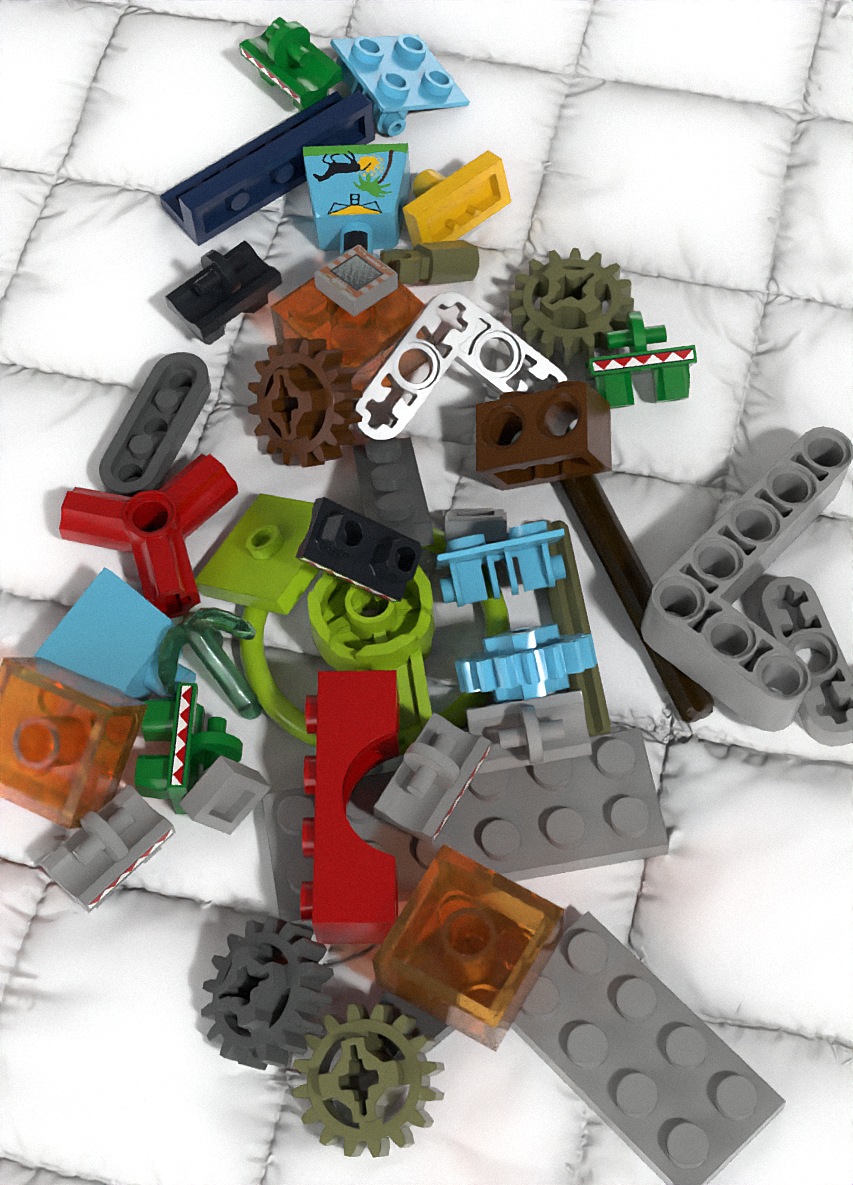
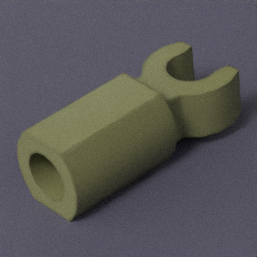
M465 240L417 243L413 250L384 249L380 251L379 260L397 272L398 284H411L421 281L426 285L473 281L479 269L478 248Z

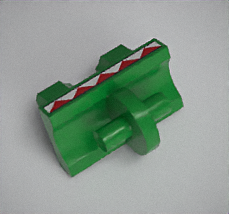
M278 17L268 26L263 34L254 39H246L239 44L241 56L259 70L260 77L269 85L278 86L293 99V105L300 111L329 95L328 89L343 80L342 68L310 42L308 29L297 21L287 23L283 18Z
M633 311L627 312V329L606 332L608 349L629 347L630 353L589 358L588 362L584 363L586 381L594 380L595 390L610 403V409H617L635 405L631 375L652 373L655 403L679 401L689 398V368L697 363L695 345L647 351V344L667 342L665 325L644 327L641 312Z
M178 683L176 698H159L143 701L141 724L144 740L171 742L170 755L138 756L134 777L135 786L138 793L143 797L171 800L175 814H187L179 803L196 784L199 778L200 764L204 765V772L213 765L220 755L236 762L241 761L243 743L239 738L226 733L227 720L225 718L210 717L208 719L207 731L203 732L205 709L204 706L197 703V683Z

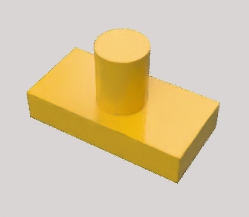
M487 150L447 178L433 169L422 171L413 183L412 190L416 199L404 206L402 210L413 249L417 243L454 241L459 239L512 202L502 158Z

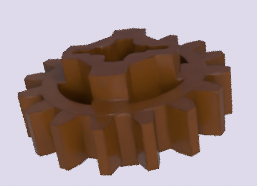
M322 338L284 339V344L269 346L267 352L270 360L256 361L254 365L257 372L261 375L260 382L248 384V389L257 395V403L248 407V413L259 415L261 423L254 430L256 437L268 435L270 440L266 452L269 455L283 453V464L287 466L301 464L302 468L324 465L325 461L341 458L340 446L353 444L356 440L353 433L348 429L349 424L362 422L363 418L357 411L352 410L353 401L363 397L362 391L357 389L351 390L349 381L357 373L355 368H341L340 363L344 352L341 349L327 350V342Z

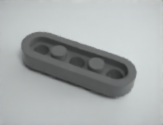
M176 352L163 357L155 364L101 459L99 475L105 492L133 497L143 491H158L211 393L208 368L200 357L192 353ZM179 387H190L188 390L184 392L175 391ZM156 431L165 432L160 437H150ZM130 477H140L136 481L125 482Z

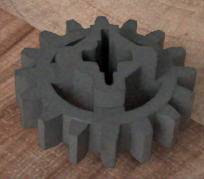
M268 916L265 924L254 920L247 921L245 938L232 933L227 936L230 952L226 957L213 956L211 962L219 970L216 979L204 981L202 987L207 992L213 993L212 1002L201 1009V1017L212 1019L216 1022L206 1036L209 1041L222 1044L220 1056L237 1061L240 1065L265 1071L268 1064L280 1068L286 1067L289 1057L288 1051L302 1055L308 1051L304 1035L308 1030L322 1031L324 1025L316 1017L318 1008L332 1005L333 997L322 993V984L334 976L333 969L318 964L324 957L327 948L325 945L311 940L313 931L291 922Z

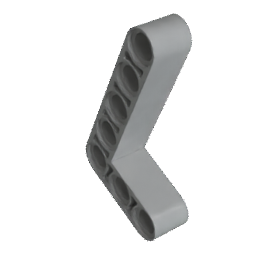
M816 427L807 431L657 580L652 588L641 622L643 639L654 651L748 723L763 731H780L792 724L811 685V673L808 665L797 654L731 605L836 498L853 460V445L844 433L830 427ZM707 574H712L718 578L711 577ZM666 611L675 612L682 617L673 616ZM716 649L725 650L731 653L733 656L724 655L718 652ZM767 687L775 688L781 691L784 695L776 694L770 691Z

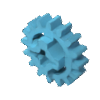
M558 623L533 627L527 626L508 630L494 636L482 638L484 652L473 653L468 657L457 659L458 661H455L460 691H466V693L492 691L494 702L497 703L508 700H527L542 697L548 693L569 688L568 674L584 672L585 669L596 667V664H598L592 634L560 635Z

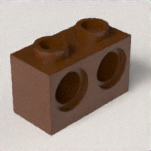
M566 380L554 384L550 390L530 394L521 391L506 392L501 394L498 400L476 404V472L502 491L612 471L610 403L587 382ZM577 420L574 428L565 434L567 427ZM521 431V434L518 437V439L511 444V441L514 438V436Z

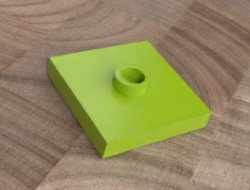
M260 493L195 579L197 588L202 595L283 615L289 614L320 571V569L295 558L298 548L309 529L314 503Z

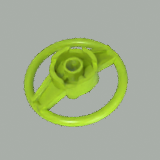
M432 526L434 544L424 545L422 548L436 555L445 554V546H447L445 532ZM418 564L414 578L407 582L402 600L392 603L344 580L341 581L333 578L322 571L323 576L315 583L313 592L309 591L307 597L314 644L325 662L334 667L336 671L397 670L400 695L399 756L404 755L411 743L416 741L432 716L423 663L431 653V640L435 631L431 583ZM482 564L481 568L488 600L480 601L484 613L486 637L510 630V620L503 593L499 587L501 598L494 600L486 564ZM245 606L240 625L239 648L240 659L248 685L261 707L282 729L295 738L316 748L317 734L306 733L305 713L296 708L279 690L268 668L264 650V629L269 611ZM369 609H377L378 616L364 617L363 612ZM464 691L448 707L439 712L438 715L461 729L467 724L465 708L485 705L493 692L477 691L466 693Z

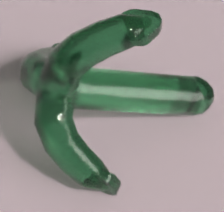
M216 607L200 608L197 611L186 613L181 623L167 631L159 647L157 659L158 677L163 685L165 694H174L175 678L179 655L184 645L189 644L242 718L246 720L258 718L263 708L258 703V697L222 649L223 636L221 631H224L241 639L252 640L256 634L255 628L240 616Z

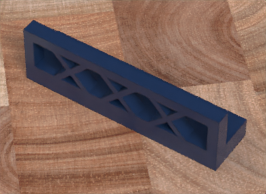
M360 90L346 98H343L335 91L160 195L162 207L188 236L200 246L306 182L303 147L367 145L374 141L375 130L372 102Z

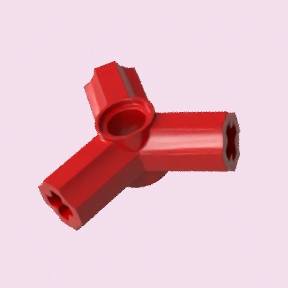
M200 454L158 491L148 490L140 492L133 497L75 486L73 491H67L62 503L59 531L63 540L133 553L144 598L168 618L173 619L188 615L191 608L201 603L185 539L239 494L238 486L221 462L211 454L207 456ZM162 527L161 529H158L156 531L147 532L152 528Z

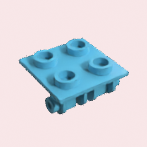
M417 34L331 39L330 44L339 55L336 64L342 68L343 80L341 81L347 85L352 94L360 90L372 102L373 120L380 133L388 134L389 136H397L402 133L406 127V115L410 110L468 106L470 103L454 82L453 77L443 68L428 49L427 44Z
M539 521L509 528V533H506L507 540L486 545L484 534L447 541V546H445L446 553L437 555L435 561L436 569L449 567L451 577L439 580L444 604L456 602L457 607H462L465 604L488 600L481 568L482 564H486L494 600L500 599L494 562L504 560L512 596L519 595L512 558L516 557L524 592L555 587V580L565 579L566 571L562 555L550 556L548 546L558 543L565 535L564 528L548 532L547 522Z

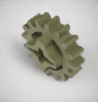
M573 248L569 258L561 259L560 255L555 250L549 251V263L543 265L541 262L532 259L529 261V275L516 274L515 291L509 292V313H511L513 332H522V340L531 347L539 343L541 345V355L546 359L551 357L556 351L562 353L564 364L571 363L574 353H582L583 357L588 361L589 358H594V349L597 347L612 353L615 349H608L606 332L627 329V312L634 311V298L631 297L632 283L630 279H620V266L617 263L603 268L601 266V253L596 252L589 260L581 259L579 248ZM538 297H540V309L536 311L534 304ZM607 301L609 309L604 315L602 313V303Z
M349 1004L347 1010L348 1022L338 1014L328 1013L323 1016L324 1026L328 1032L326 1036L312 1033L305 1035L308 1047L314 1052L311 1059L294 1060L293 1067L307 1074V1084L296 1087L292 1090V1094L296 1098L310 1099L312 1107L305 1112L301 1120L304 1125L321 1122L325 1125L319 1140L322 1145H335L344 1138V1156H361L366 1143L373 1158L389 1156V1138L399 1148H407L415 1144L413 1134L409 1128L411 1125L421 1128H429L433 1125L434 1120L423 1108L426 1101H441L444 1099V1092L430 1086V1076L443 1072L445 1066L441 1062L427 1061L425 1053L432 1048L436 1041L431 1035H421L413 1038L411 1034L417 1022L414 1016L403 1014L392 1023V1006L376 1004L371 1017H369L365 1005ZM378 1034L394 1042L403 1053L405 1059L397 1060L387 1053L383 1039H378ZM341 1047L342 1056L329 1073L331 1062ZM369 1070H377L379 1076L378 1084L369 1086L368 1090H361L359 1077L368 1074ZM409 1087L404 1105L395 1114L394 1104L404 1089ZM332 1100H339L351 1109L353 1123L339 1113Z

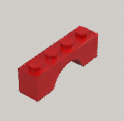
M397 670L318 671L317 695H306L305 701L306 733L317 735L316 755H305L304 791L305 795H315V817H303L302 822L303 857L314 858L313 881L301 882L302 922H312L316 940L321 944L398 943L399 878L396 858L367 844L354 831L347 819L349 800L360 780L379 764L399 756L400 695Z

